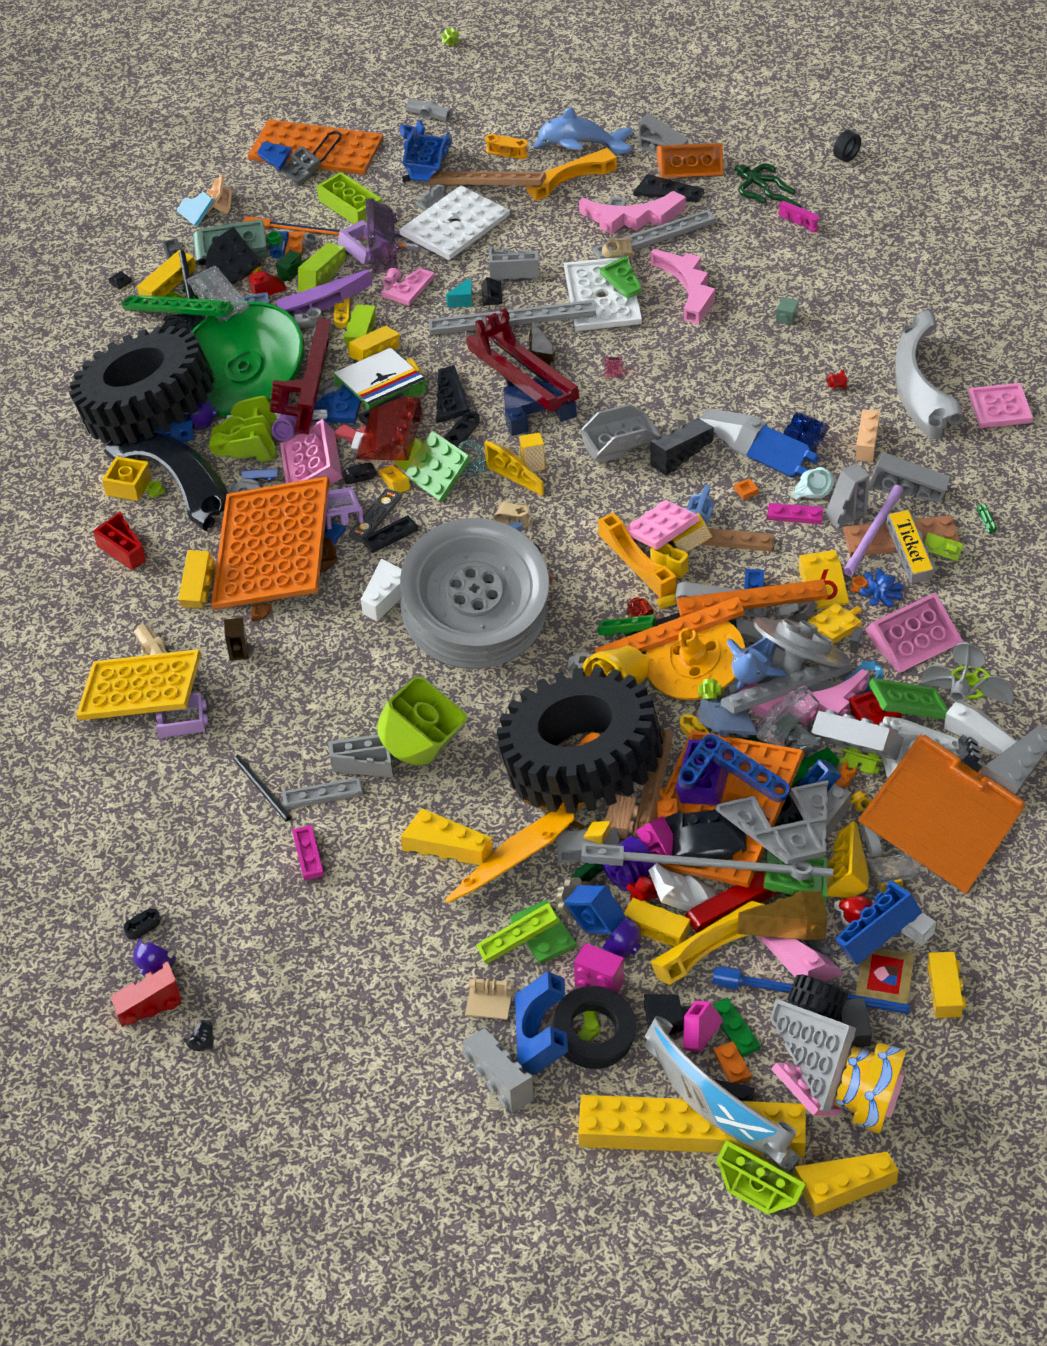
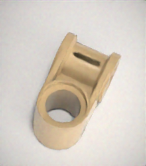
M632 238L609 239L602 248V255L606 258L633 257L635 253L632 251Z
M502 502L494 515V520L504 524L519 523L520 521L523 528H526L530 525V519L528 518L529 509L525 505Z

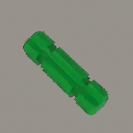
M984 503L982 505L979 504L977 512L986 527V531L989 534L995 533L997 526L987 505Z

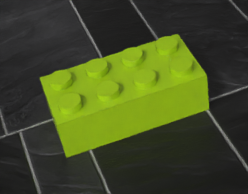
M342 172L317 185L319 201L352 224L361 220L369 223L383 214L382 198Z

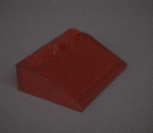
M400 397L371 409L356 458L363 460L408 461L422 416L419 397Z

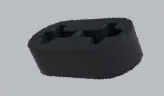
M368 462L344 469L342 476L345 483L350 485L373 479L377 472L374 465Z
M150 908L128 920L123 927L126 937L131 940L138 939L159 926L161 923L160 914L156 909Z

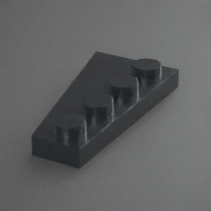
M646 174L633 194L638 197L639 195H646L648 198H654V196L664 197L670 192L675 191L685 196L688 202H699L704 195V189Z
M455 365L438 369L437 423L461 417L464 413L469 412Z

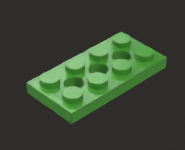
M872 678L869 682L881 708L887 712L891 711L943 720L946 718L948 708L936 688Z

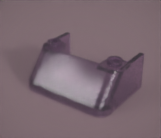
M372 198L366 199L367 233L372 274L387 273L390 268L398 269L396 253H399V243H395L394 224L397 222V214L393 213V209Z

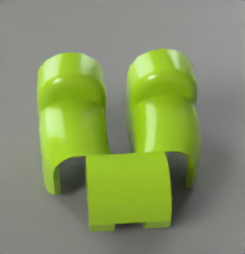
M266 396L239 401L231 409L230 413L233 417L226 419L222 424L212 427L209 449L214 455L219 457L230 456L236 459L257 457L262 463L275 460L276 449L272 439L274 437L272 425L277 420L275 413L270 412V403Z

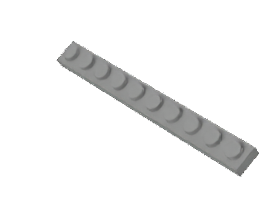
M595 300L507 310L510 316V326L596 316ZM500 311L429 319L430 335L473 331L476 330L475 321L482 320L485 327H487L486 316L496 313L500 321Z

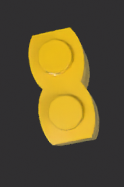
M668 543L658 550L650 548V559L657 564L666 565L676 575V578L682 579L689 571V555L685 551L673 548Z

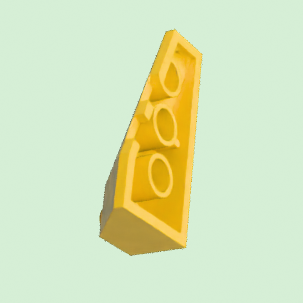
M487 440L484 442L486 468L541 496L544 495L543 481L512 450L495 442Z
M853 821L838 832L832 848L836 853L832 859L828 860V867L833 869V877H827V896L851 898L864 893L868 889L869 873L858 826Z

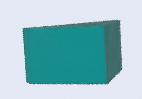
M470 278L446 293L447 307L472 306V280Z

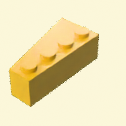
M423 808L420 809L401 835L403 851H416L422 855H437L439 858L457 859L459 862L481 865L493 852L492 837Z

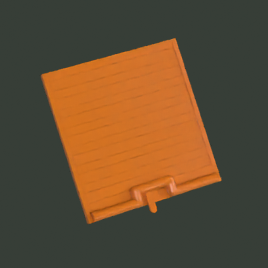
M920 734L862 813L858 822L966 894L1026 804L1023 803L1024 800L988 776L980 775L983 767L977 773L962 763L961 758L928 736Z

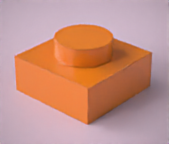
M750 478L734 484V490L743 500L759 494V488Z

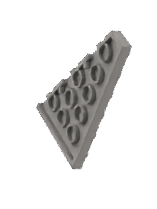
M776 999L770 1021L776 1027L778 1035L783 1037L785 1041L784 1046L789 1055L792 1056L795 1066L801 1069L803 1073L801 1077L807 1087L810 1088L813 1098L817 1099L821 1105L819 1109L830 1113L837 1088L841 1082V1075L848 1059V1053L855 1037L856 1027Z

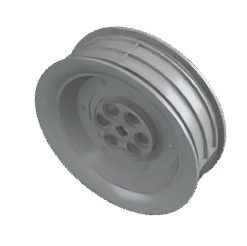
M465 518L441 524L419 538L404 560L400 576L402 619L408 634L416 645L426 654L442 663L465 669L489 668L506 663L523 654L535 642L544 626L549 590V576L545 561L540 551L529 538L507 524L483 518Z

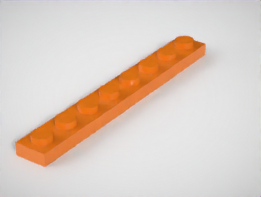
M824 579L681 597L677 598V606L680 617L737 596L743 610L827 599L828 592Z
M737 596L595 648V652L630 645L642 653L679 639V633L684 628H689L692 634L693 630L699 632L743 616L745 613Z

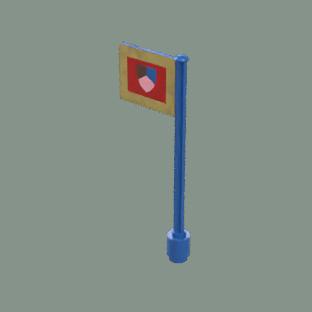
M884 948L876 949L866 960L861 962L856 995L847 994L846 1000L864 998L866 1007L908 1015L911 1011L908 996L915 954ZM726 966L715 967L712 984H716L717 987L738 990L739 986L743 987L744 985L790 993L793 985L744 976L745 974H741V969Z

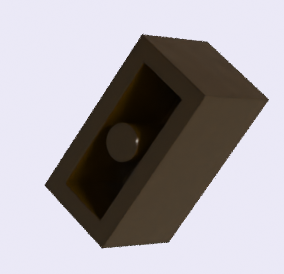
M243 617L225 619V640L230 661L249 659L248 641Z

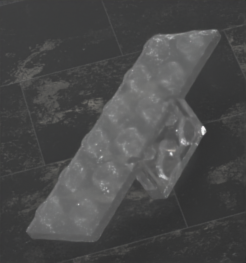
M213 266L187 279L188 284L192 287L195 295H198L199 299L230 301L234 310L230 314L223 317L215 316L219 322L228 320L231 316L242 313L245 309L249 308L245 299L217 266Z

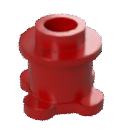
M843 369L840 370L839 374H829V377L826 379L828 387H831L832 390L842 387L843 390L847 389V376Z

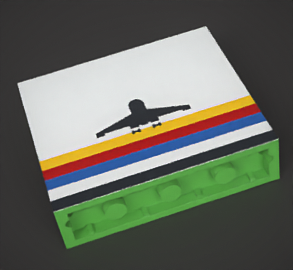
M391 348L334 372L335 387L345 385L365 403V411L400 393L404 394L409 400L426 393V379Z

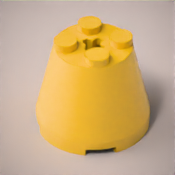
M627 645L621 648L594 653L584 661L582 668L586 676L591 675L594 667L603 668L605 677H607L612 669L621 671L623 679L631 675L636 678L637 685H639L648 675L649 658L638 649Z

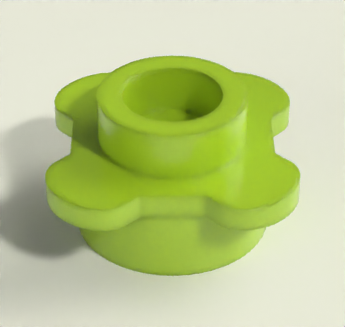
M152 481L145 488L150 498H155L166 492L159 481Z

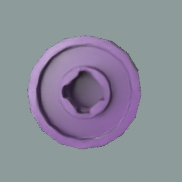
M281 414L272 425L274 437L280 441L289 440L295 433L297 416Z

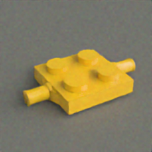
M835 603L808 619V622L818 628L817 631L830 638L833 644L854 632L856 627H862V621L855 617L862 611L858 606L849 611Z

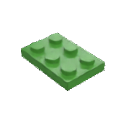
M544 900L510 916L511 923L513 924L544 906L548 901ZM558 916L559 923L525 942L539 965L577 948L576 942Z

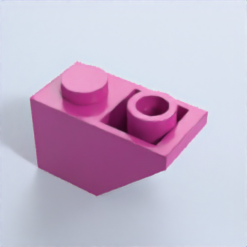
M663 816L636 830L640 840L650 850L651 854L672 856L673 833Z
M695 1001L685 1014L683 1048L685 1050L701 1052L723 1022L722 1017L711 1002Z

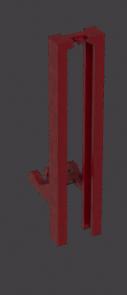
M506 308L500 310V321L496 313L486 316L487 327H485L482 320L475 321L478 338L474 335L466 338L468 349L548 411L552 412L561 408L560 403L565 406L567 399L571 403L580 398L578 386L516 341L509 324L510 316ZM489 337L493 341L495 338H498L499 340L495 341L503 349L564 394L556 398L491 349Z

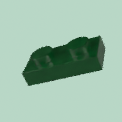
M585 863L574 870L572 878L576 877L580 878L581 881L590 882L603 871L602 864Z

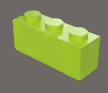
M356 304L354 311H351V320L347 323V332L343 336L347 349H349L350 341L373 331L377 319L375 306Z

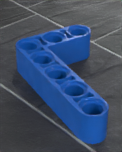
M708 734L703 737L680 770L678 776L679 786L689 790L695 786L713 761L774 802H783L789 792V785L785 780L714 734ZM707 742H712L715 744L716 747L714 749H708L705 746V744ZM728 753L733 759L725 760L722 755ZM700 758L704 761V764L696 765L693 760ZM747 765L750 768V770L748 772H744L740 769L739 766ZM685 774L691 775L693 780L686 782L682 776ZM764 776L767 782L760 783L757 777ZM774 788H782L784 794H776Z

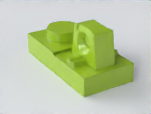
M927 533L924 546L928 547L930 554L956 562L959 560L964 545L963 543L931 533Z

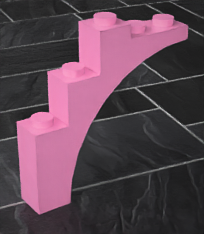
M675 191L655 201L631 206L605 205L585 198L579 201L580 213L600 223V229L610 234L615 233L624 225L637 231L648 222L657 226L666 224L686 209V197Z
M653 249L651 251V265L662 268L680 280L688 293V300L684 306V321L699 325L715 302V288L707 286L708 273L700 271L701 257L685 253L682 257Z
M861 669L852 678L837 686L810 693H790L749 709L768 722H774L790 713L805 726L811 721H815L818 711L826 712V709L835 711L840 716L844 714L850 715L848 699L857 696L861 691L864 692L869 685L868 672ZM757 682L753 684H747L739 692L744 691L748 688L758 686L760 684Z

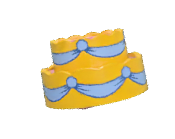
M881 1042L877 1043L875 1052L852 1046L850 1050L851 1055L846 1063L847 1068L842 1074V1083L837 1090L838 1096L835 1097L833 1105L855 1113L852 1120L853 1125L880 1135L885 1117H892L906 1071L901 1069L907 1050Z

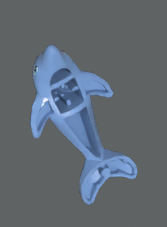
M570 107L564 111L563 116L553 118L544 123L539 130L538 139L534 143L533 148L540 149L557 143L565 148L574 150L583 148L579 142H596L609 146L615 154H625L633 150L631 145L624 143L625 139L633 131L631 128H623L609 134L594 122L577 116L573 107Z
M765 636L755 644L741 649L733 639L728 638L727 644L734 655L731 664L732 672L739 680L736 687L737 691H740L746 684L761 681L766 675L775 677L788 676L786 671L772 667L776 646L779 645Z

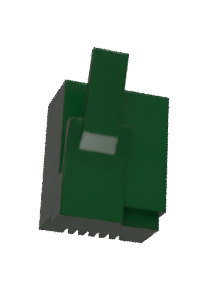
M290 250L276 263L278 278L284 282H290L298 275V267L309 258L302 261L300 253Z

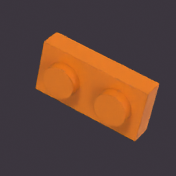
M289 232L285 255L292 250L300 253L302 256L304 245L301 242L304 240L305 232Z
M733 1041L713 1048V1053L728 1082L741 1084L751 1080L752 1075Z

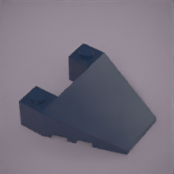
M533 378L535 382L556 398L564 394L552 384ZM517 386L504 387L506 427L512 436L528 432L527 415L545 410L546 408ZM567 399L565 406L560 403L561 408L554 410L560 422L577 417L576 401L569 403Z

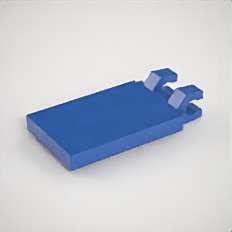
M765 425L761 428L746 454L748 458L791 478L795 474L801 477L804 472L808 471L807 468L800 466L804 459L814 464H817L820 459L816 453L810 451L808 445Z

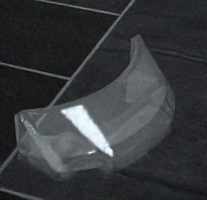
M807 685L790 691L783 700L774 704L764 714L755 728V735L759 740L768 744L786 747L784 744L785 739L794 725L819 703Z

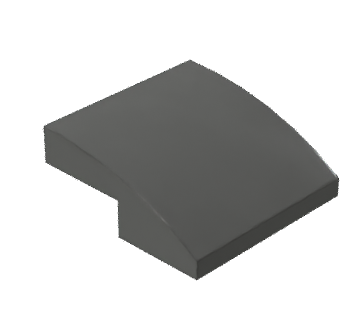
M303 146L291 154L292 160L286 163L281 170L283 174L298 186H301L308 180L321 163L317 157Z

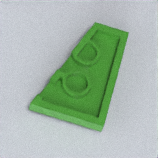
M627 256L599 268L600 274L627 299L641 293V286L636 275L633 273L632 266L629 265Z

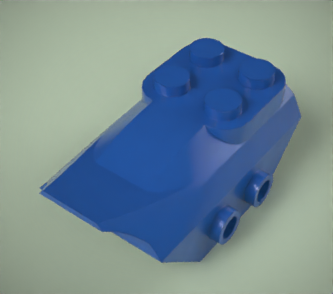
M414 127L411 133H408L407 140L404 141L405 151L402 164L407 169L411 180L427 182L440 168L441 163L444 162L448 155V149L452 145L453 138L450 132L446 133L445 138L420 135Z

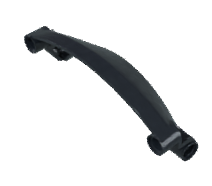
M154 432V437L146 439L144 434H141L138 441L134 443H129L128 439L125 438L122 444H114L111 440L106 445L104 453L112 460L116 456L130 458L137 455H145L162 463L174 476L181 489L189 519L202 530L207 531L209 527L212 528L215 524V519L212 516H218L221 512H224L226 494H229L224 484L211 466L194 449L180 440Z

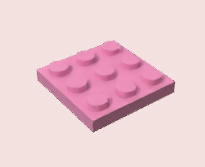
M1021 383L969 388L968 395L980 428L1032 423L1033 417Z
M665 500L660 502L651 511L644 513L639 519L631 522L626 528L632 538L658 550L697 523L699 517L697 514Z

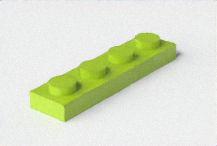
M547 903L476 944L483 960L488 964L559 923V920L550 904Z

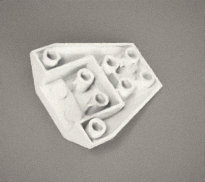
M884 716L883 723L892 726L891 728L898 730V734L904 737L897 760L882 757L888 778L920 734L928 736L961 758L957 738L903 718Z

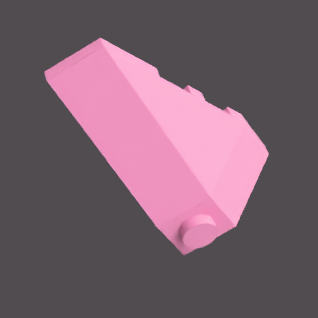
M758 936L794 977L797 974H804L826 982L842 975V971L830 958L797 939Z

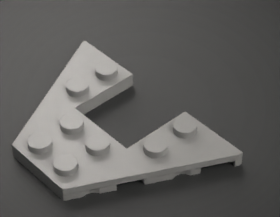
M828 780L791 788L789 794L804 820L772 828L755 796L717 804V812L787 865L825 855Z

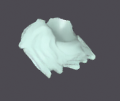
M823 467L804 472L795 490L792 491V495L795 496L796 500L801 497L823 498L827 496L834 486L833 472Z

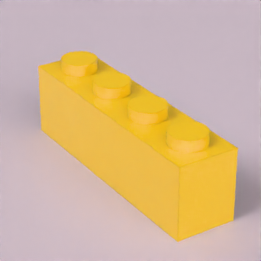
M178 250L137 285L139 295L165 297L184 280L179 257L181 250ZM185 253L190 275L197 269L194 256Z

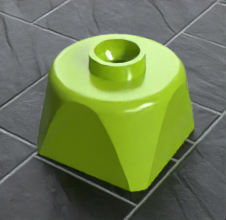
M414 676L386 703L377 722V733L384 747L394 757L411 765L424 766L431 764L441 754L467 722L468 718L462 709L424 677Z

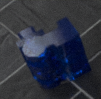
M796 412L783 434L808 445L810 451L816 453L818 444L824 439L829 425Z

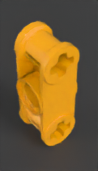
M496 134L485 136V142H487L486 152L489 154L516 159L528 157V142L525 139Z

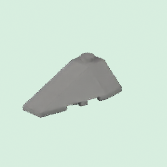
M711 408L699 418L713 426L714 432L722 441L724 440L729 445L731 450L747 457L746 454L763 425L767 426V422L752 415Z

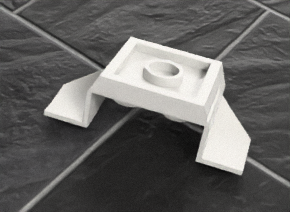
M658 863L648 870L661 903L688 912L691 908L716 896L711 887L691 875L683 877L679 873L668 871Z

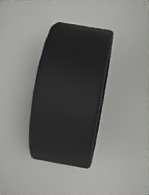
M850 130L842 132L834 144V156L844 162L854 159L860 150V135Z

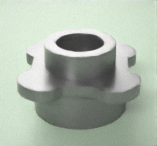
M307 233L303 236L302 245L313 249L317 247L316 243L319 240L316 235Z

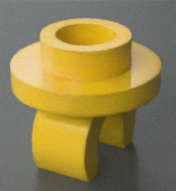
M860 790L851 796L853 800L850 803H855V809L858 812L864 810L861 802L866 807L871 802L869 798L865 797L868 795L867 791L863 793Z

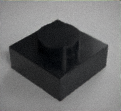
M121 271L108 279L109 283L119 290L132 282L131 277Z

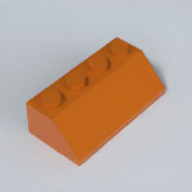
M723 143L657 146V163L661 178L723 175Z

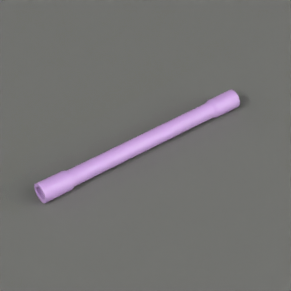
M893 486L887 496V500L861 543L845 565L843 572L846 575L852 576L856 571L862 557L892 507L903 493L901 486Z

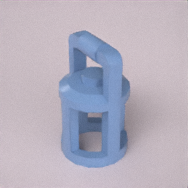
M705 484L702 494L693 495L686 509L695 514L699 512L706 525H708L714 503L708 497L710 486Z

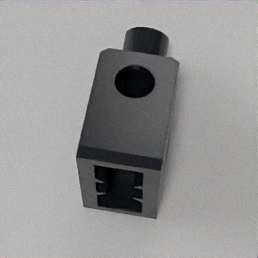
M644 994V1008L648 1029L654 1018L658 1016L672 1024L673 1027L668 1035L684 1031V1016L692 1005L681 1006L680 998L677 994Z

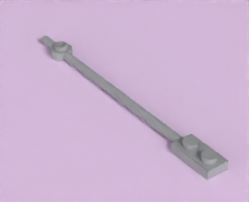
M582 843L581 862L589 864L623 866V860L789 873L799 881L807 880L811 875L833 877L832 868L812 867L806 861L792 863L791 865L624 852V846Z

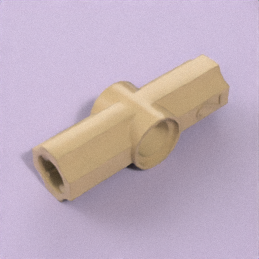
M143 623L137 626L134 633L145 655L167 653L163 641L159 636L156 637L149 625Z

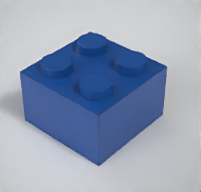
M578 885L564 901L582 930L588 934H613L614 930L626 917L622 907L615 901L610 889L606 886Z

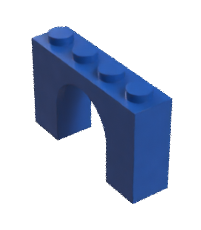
M549 971L515 994L517 1062L522 1066L523 1071L533 1075L568 1052L566 1032L549 1026L539 1033V1026L546 1011L565 997V979Z

